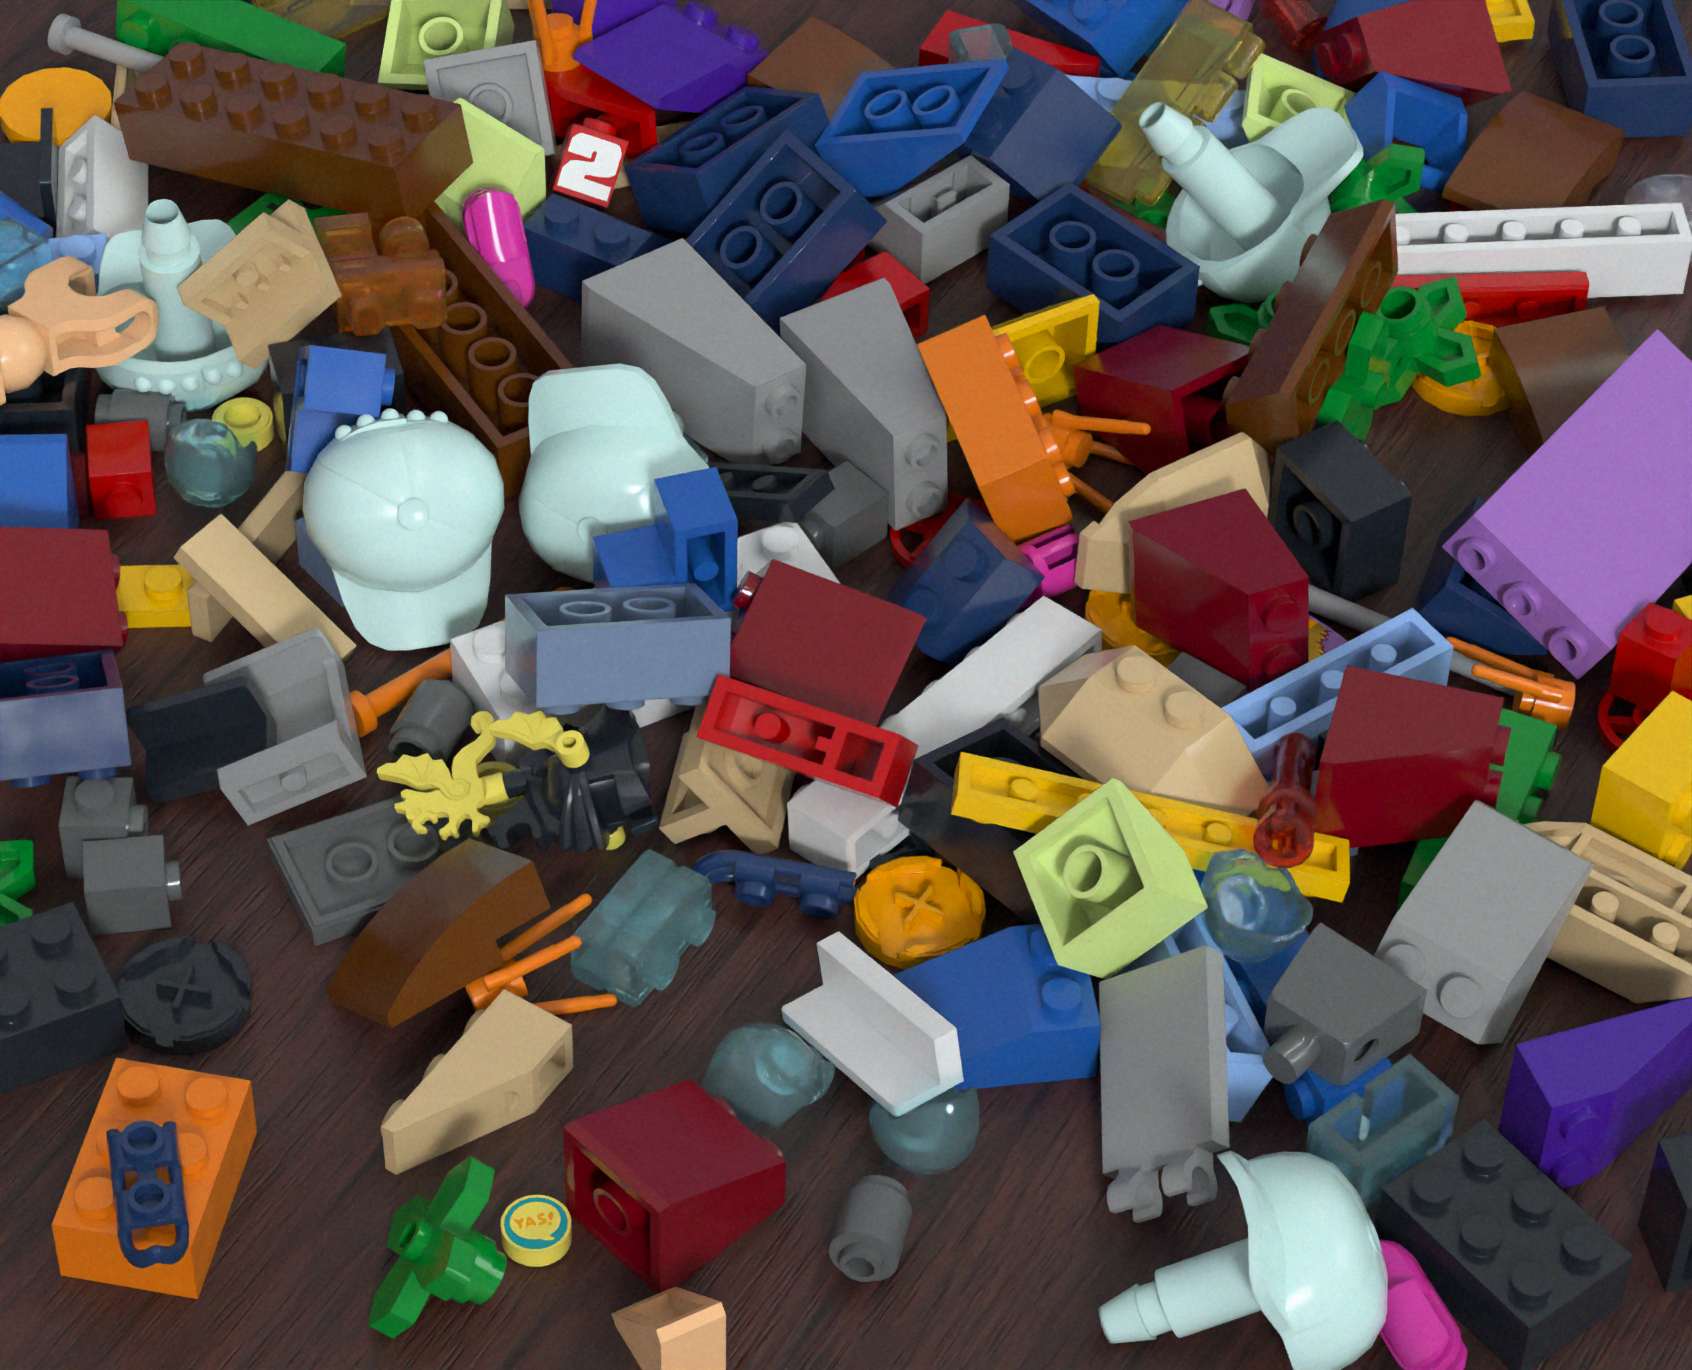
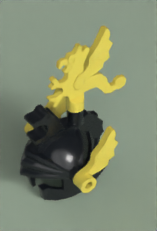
M605 703L597 715L582 727H575L569 723L561 726L556 717L546 718L541 710L529 715L516 711L509 719L494 721L492 714L489 712L479 711L471 717V727L476 734L481 735L475 741L463 747L453 758L452 775L442 759L433 760L428 753L418 757L403 754L396 763H386L377 768L380 780L405 784L417 790L405 789L401 791L403 802L395 803V810L397 813L406 815L409 823L412 824V829L418 835L427 834V828L422 826L426 821L430 820L435 824L438 822V818L447 817L449 819V823L439 830L442 840H446L449 836H453L455 839L459 838V826L467 818L472 820V833L475 837L480 835L481 829L487 828L494 846L514 854L513 848L516 842L525 837L534 838L541 853L547 852L552 843H558L559 850L563 852L576 850L577 853H586L593 848L600 851L604 849L613 850L621 846L626 837L623 829L625 825L630 824L634 838L660 825L658 817L654 814L652 808L649 759L643 734L636 722V717L632 710L612 709L607 707ZM496 737L516 741L526 746L523 756L517 760L520 769L499 772L479 778L478 764L495 747ZM526 795L522 800H517V804L514 807H507L505 814L497 815V820L493 824L488 816L478 812L484 805H491L510 800V798Z

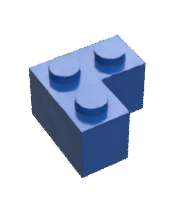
M314 345L298 347L285 471L309 473L317 459V455L335 438V431L339 426L348 425L351 427L357 424V419L363 414L380 417V408L391 406L395 383V369L385 368L386 354Z
M717 467L654 479V525L592 537L593 582L596 589L696 583L724 612L737 610V607L731 605V600L737 590L738 519Z

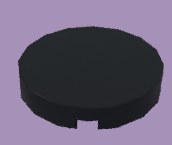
M177 936L149 945L129 960L123 969L124 977L120 981L119 987L117 984L116 990L121 999L126 1033L142 1047L164 1055H195L220 1047L239 1033L251 1015L253 999L252 980L244 960L230 947L211 940V946L205 943H195L194 937Z

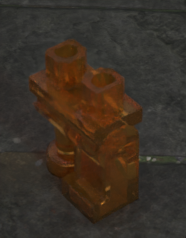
M368 212L314 218L315 234L342 294L340 298L331 304L332 311L336 314L339 332L353 331L356 336L379 334L385 325L396 326L412 324L417 329L439 327L442 320L448 319L445 266L442 258H439V252L436 249L428 250V237L424 226L418 220L411 217H398L389 221L382 228L379 235V244L383 255L378 256L372 239L371 221Z

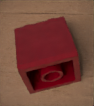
M1412 0L1354 17L1316 34L1319 43L1316 55L1321 71L1325 76L1329 77L1331 83L1358 93L1380 71L1459 97L1465 108L1512 91L1485 0Z
M1158 325L1072 365L1080 416L1129 420L1131 422L1149 424L1151 431L1147 435L1094 431L1148 475L1155 470L1229 438L1226 412L1221 409L1222 397L1230 379L1233 376L1241 377L1248 364L1247 358L1250 346ZM1268 452L1271 455V462L1275 461L1274 454Z
M1246 488L1128 521L1131 619L1136 627L1179 652H1185L1247 686L1246 691L1253 692L1309 662V577Z
M0 526V661L113 648L114 656H116L125 647L128 636V622L125 613L118 610L116 589L120 580V563L118 556L111 553L108 530Z
M772 559L756 574L748 570L732 597L731 605L739 610L731 624L730 678L876 726L927 618L909 609Z
M1346 665L1320 760L1310 831L1348 839L1349 848L1450 837L1475 800L1481 801L1496 810L1503 771L1494 770L1491 767L1492 764L1504 767L1512 727L1499 725L1504 698Z
M692 1079L574 1119L563 1127L566 1208L570 1216L656 1294L678 1285L785 1204L786 1161L779 1148L770 1139L764 1136L757 1137L737 1119L735 1112L724 1099L716 1095L711 1097Z

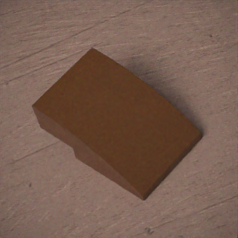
M811 16L747 74V86L819 93L830 122L861 72L895 68L860 42Z
M1523 90L1496 114L1473 142L1444 186L1441 197L1476 211L1587 206L1593 186L1614 170L1626 130Z
M1604 306L1504 326L1493 330L1488 365L1511 402L1508 421L1529 457L1630 357Z
M470 838L437 858L410 879L388 900L359 934L340 962L326 988L330 1002L392 1029L503 965L504 961L496 939L551 908L533 861Z

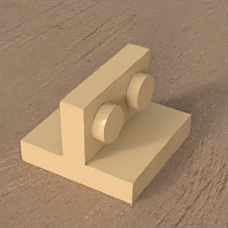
M289 199L271 215L264 212L177 287L184 306L225 326L239 362L253 369L258 368L269 358L268 345L288 342L342 296L305 208Z
M708 702L696 705L690 730L684 733L659 829L674 844H677L702 833H711L720 826L727 825L754 854L762 855L778 849L795 773L697 738L696 736Z

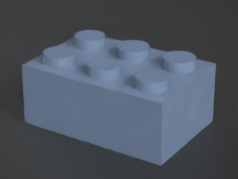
M696 583L505 595V670L536 708H541L545 713L556 715L573 714L580 711L581 705L605 703L607 707L612 709L634 710L642 708L645 705V700L669 699L670 702L678 705H700L708 702V696H711L718 674L730 678L731 618Z

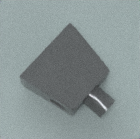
M1320 922L1309 935L1268 998L1263 1034L1272 1046L1264 1053L1263 1063L1268 1072L1276 1080L1284 1084L1294 1083L1309 1069L1334 1086H1346L1419 1034L1427 989Z

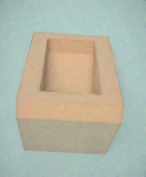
M675 1286L611 1313L617 1330L642 1370H726V1313L721 1301Z

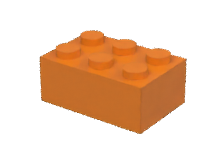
M983 315L917 344L996 526L1016 546L1073 521L1074 517L1065 497L1076 493V490L1063 463L1053 435L1042 416L1032 388L1021 369L1020 362L1007 333L1005 332L995 337L986 315Z
M121 1058L115 1059L52 1222L61 1276L193 1299L199 1298L257 1134L251 1080ZM137 1121H151L160 1127H163L165 1122L173 1121L177 1126L189 1221V1244L185 1255L174 1264L156 1263L143 1269L137 1268L124 1257L118 1241L106 1132L110 1129H118L120 1132H123L128 1125ZM168 1166L156 1168L157 1179L164 1181L166 1184H170ZM136 1171L124 1172L126 1190L130 1189L138 1181ZM175 1224L131 1230L134 1246L139 1250L147 1249L153 1245L171 1246L176 1238Z

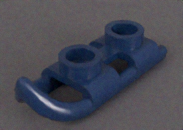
M722 850L701 857L691 866L684 880L681 895L684 898H690L694 893L708 885L720 882H736L733 897L741 903L756 907H770L774 897L777 898L778 895L800 899L798 905L800 912L815 918L834 919L837 917L838 909L842 910L844 902L854 904V897L859 887L854 886L857 876L856 872L743 851Z
M137 1121L128 1125L123 1132H120L118 1129L108 1130L106 1137L117 1235L124 1257L130 1264L142 1269L156 1263L174 1264L180 1261L185 1255L189 1244V1221L176 1123L168 1121L163 1124V1127H160L151 1121ZM168 1166L170 1184L157 1179L156 1168ZM136 1171L138 1181L130 1189L126 1190L124 1172ZM175 1224L176 1238L171 1246L153 1245L144 1250L135 1248L131 1230Z

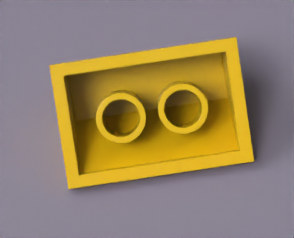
M1094 294L1059 302L991 327L995 337L1005 332L1007 333L1020 362L1021 369L1032 388L1040 408L1077 395L1072 365L1094 356L1096 352L1100 301ZM947 416L948 443L956 440L957 436Z

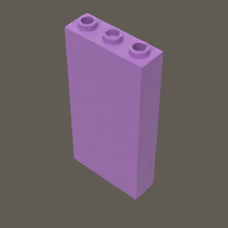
M1658 329L1442 546L1577 680L1612 650L1618 643L1619 633L1649 602L1655 603L1692 563V362Z

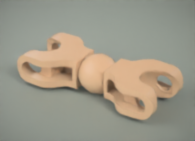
M73 256L60 257L29 273L25 280V293L23 297L8 305L9 315L0 316V405L6 403L5 393L28 388L43 371L56 376L71 368L113 366L145 349L152 343L157 334L159 324L157 304L152 299L132 289L120 290L105 296H96L93 267ZM135 316L134 321L128 328L121 332L115 331V327Z

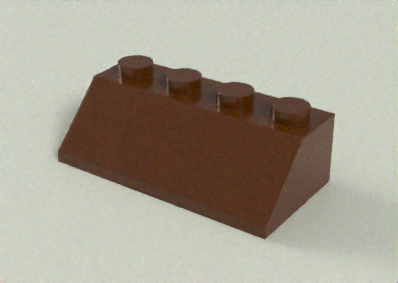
M1382 199L1330 214L1319 235L1311 234L1308 237L1301 252L1300 269L1293 282L1285 281L1282 284L1275 300L1272 321L1267 330L1260 328L1255 333L1249 347L1248 364L1241 377L1233 376L1224 391L1221 409L1226 412L1229 437L1243 432L1265 451L1276 455L1277 446L1313 431L1317 424L1318 413L1329 388L1344 374L1349 341L1362 312L1366 311L1374 315L1376 314L1398 273L1394 202Z

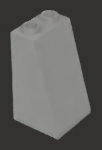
M683 238L582 281L581 367L619 363L640 367L656 380L672 411L682 418L684 422L683 434L732 464L771 466L782 463L791 456L801 452L806 364Z
M885 278L781 317V339L806 364L802 432L835 467L848 461L889 493L888 523L895 531L948 509L947 414L890 283Z

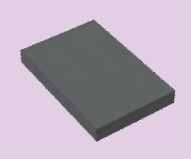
M400 795L268 838V854L315 947L362 931L384 904L410 879L437 858L470 838L486 844L481 834L478 837L473 835L472 820L466 818L461 822L458 829L460 835L457 839L449 836L446 840H442L439 835V830L449 823L447 817L438 818V822L435 824L430 820L426 821L422 826L427 828V834L418 835L412 829V824L409 823L406 815L397 813L395 810V803L403 802Z

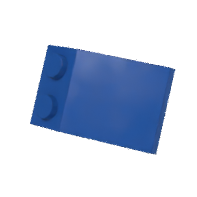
M1006 59L861 72L816 142L815 148L821 159L863 197L876 199L892 195L965 143L1009 70Z
M1042 924L1006 928L893 975L957 1029L964 1081L945 1092L1090 1078L1097 1075L1101 1022L1090 975L1057 964Z

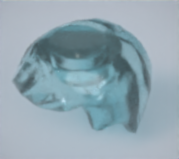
M208 419L186 421L170 430L164 444L163 459L167 479L181 498L191 504L206 508L226 506L238 500L251 487L257 469V445L251 441L246 447H242L234 433L221 422Z
M1245 849L1221 850L1211 856L1201 885V892L1208 908L1201 912L1206 931L1214 945L1224 955L1237 962L1252 963L1272 958L1294 944L1305 932L1306 927L1310 925L1313 917V907L1300 892L1288 869L1284 867L1268 868L1261 856Z
M746 1023L729 1031L716 1047L704 1077L703 1090L711 1097L716 1095L724 1099L742 1124L764 1122L772 1127L780 1126L799 1109L818 1101L827 1093L834 1077L835 1065L825 1061L819 1050L808 1046L797 1033L771 1023Z
M970 1086L963 1093L952 1087L901 1116H893L876 1100H873L869 1109V1122L875 1143L891 1161L919 1175L940 1174L956 1168L976 1147L980 1128L977 1087Z

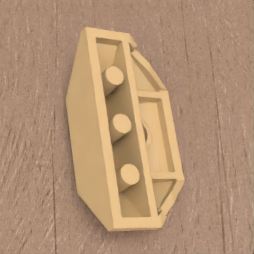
M1240 432L1149 473L1114 503L1100 524L1093 521L1080 532L1074 583L1082 589L1130 594L1128 521L1244 488L1247 489L1267 518L1271 455L1252 438Z
M1131 645L1082 655L1039 686L1038 704L1041 747L1083 779L1105 784L1111 778L1120 780L1132 791L1251 818L1257 817L1273 805L1274 795L1231 715L1137 646Z
M1542 821L1523 824L1595 864L1547 958L1636 1004L1692 997V876L1587 823Z

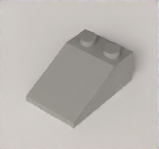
M1475 800L1392 919L1374 956L1427 989L1423 1009L1424 1014L1476 1044L1502 1043L1595 864L1483 802Z

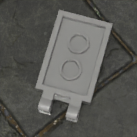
M1204 945L1099 982L1103 1175L1115 1179L1108 1186L1107 1203L1110 1212L1115 1214L1133 1208V1221L1137 1223L1161 1216L1163 1202L1158 1180V1170L1163 1169L1161 1182L1165 1195L1171 1197L1187 1192V1201L1190 1206H1197L1215 1200L1218 1187L1213 1169V1153L1230 1148L1223 953Z

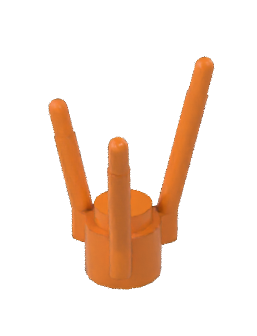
M526 0L532 21L533 39L539 42L543 70L564 72L578 67L580 63L572 58L578 47L593 40L592 24L597 0H584L580 25L573 23V18L565 13L547 15L543 0Z
M1058 409L1053 414L1046 413L1043 415L1046 425L1049 427L1060 451L1066 469H1070L1072 466L1082 467L1087 461L1089 454L1134 465L1111 445L1093 441L1092 435L1084 430L1147 435L1151 431V427L1147 423L1076 416ZM1067 471L1076 493L1107 514L1114 503Z
M1446 638L1454 646L1453 651L1486 665L1475 664L1472 666L1471 673L1475 677L1516 690L1513 700L1514 712L1558 725V731L1563 732L1566 729L1575 701V683L1556 679L1554 674L1533 670L1457 638Z
M589 894L580 895L499 948L504 964L465 986L475 1012L482 1008L486 1010L504 989L520 998L529 996L522 977L523 975L581 946V938L574 935L517 962L513 958L592 903V897ZM613 993L532 1004L555 1016L612 1007L617 1003V996Z

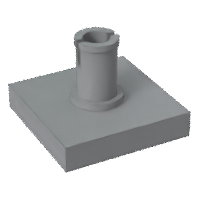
M533 40L423 60L430 96L449 102H454L461 97L543 147L545 157L558 155L538 41Z

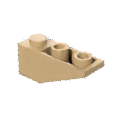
M504 989L486 1010L483 1008L479 1009L472 1015L464 1029L463 1036L446 1055L439 1054L431 1061L424 1073L422 1082L405 1101L402 1099L396 1101L387 1111L380 1130L383 1137L385 1169L398 1175L534 1113L573 1068L572 1024Z

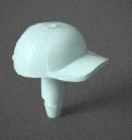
M1162 102L1151 104L1144 110L1139 119V125L1157 155L1163 156V169L1183 188L1175 199L1168 216L1166 226L1167 245L1200 266L1198 286L1203 285L1220 297L1247 304L1264 301L1271 293L1280 290L1285 281L1293 282L1300 269V256L1306 240L1311 234L1319 235L1331 214L1328 195L1349 175L1363 158V147L1355 131L1339 113L1326 107L1307 109L1284 121L1259 140L1229 150L1205 126H1193L1191 119Z
M160 199L147 206L143 230H130L115 234L106 243L100 263L99 285L96 296H105L120 290L132 289L155 301L159 310L158 330L152 343L119 364L96 368L100 378L112 390L133 389L143 393L154 391L164 395L172 393L175 396L176 404H185L187 412L209 409L258 382L260 376L270 364L269 358L256 369L239 362L225 326L184 306L177 287L236 236L229 225L219 219L200 220L187 224L176 203L171 200ZM135 316L115 327V331H124L134 321Z
M621 363L547 371L534 381L529 395L528 414L531 458L518 499L522 530L533 552L551 566L553 570L594 584L592 537L654 525V479L709 468L683 437L684 422L682 418L672 411L656 380L643 369Z
M389 408L382 412L381 417L363 414L357 419V424L351 427L348 425L339 426L335 431V438L317 455V459L304 481L303 513L307 534L331 567L342 602L357 631L370 644L385 650H414L448 644L450 639L472 632L479 626L487 606L491 577L493 535L505 508L504 482L495 457L472 433L448 421L447 415L441 411H436L430 417H427L420 410H412L405 417L395 409Z
M1228 1151L1217 1155V1157L1226 1167L1238 1187L1248 1225V1238L1159 1268L1155 1271V1281L1141 1286L1135 1284L1098 1308L1101 1327L1111 1344L1155 1340L1157 1335L1171 1330L1178 1338H1182L1262 1310L1263 1314L1283 1339L1293 1370H1341L1356 1361L1372 1347L1386 1321L1388 1274L1377 1232L1357 1190L1335 1164L1305 1152H1278L1246 1160L1237 1153Z

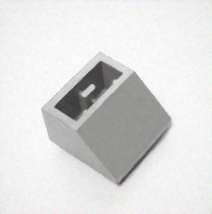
M971 155L931 169L911 180L892 195L881 197L870 203L887 222L866 245L878 254L887 251L920 281L926 284L989 247V235L1007 224L1010 184Z

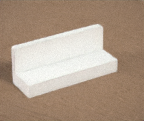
M94 115L58 148L56 238L107 233V241H109L115 234L130 230H143L145 211L148 206V164L130 160L122 132Z
M839 931L817 942L823 985L782 1007L783 1021L893 1116H901L964 1081L955 1026Z

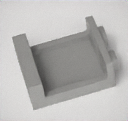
M310 629L206 672L203 675L204 687L241 676L247 677L276 721L277 745L217 769L220 789L248 826L367 777L345 667L320 629Z

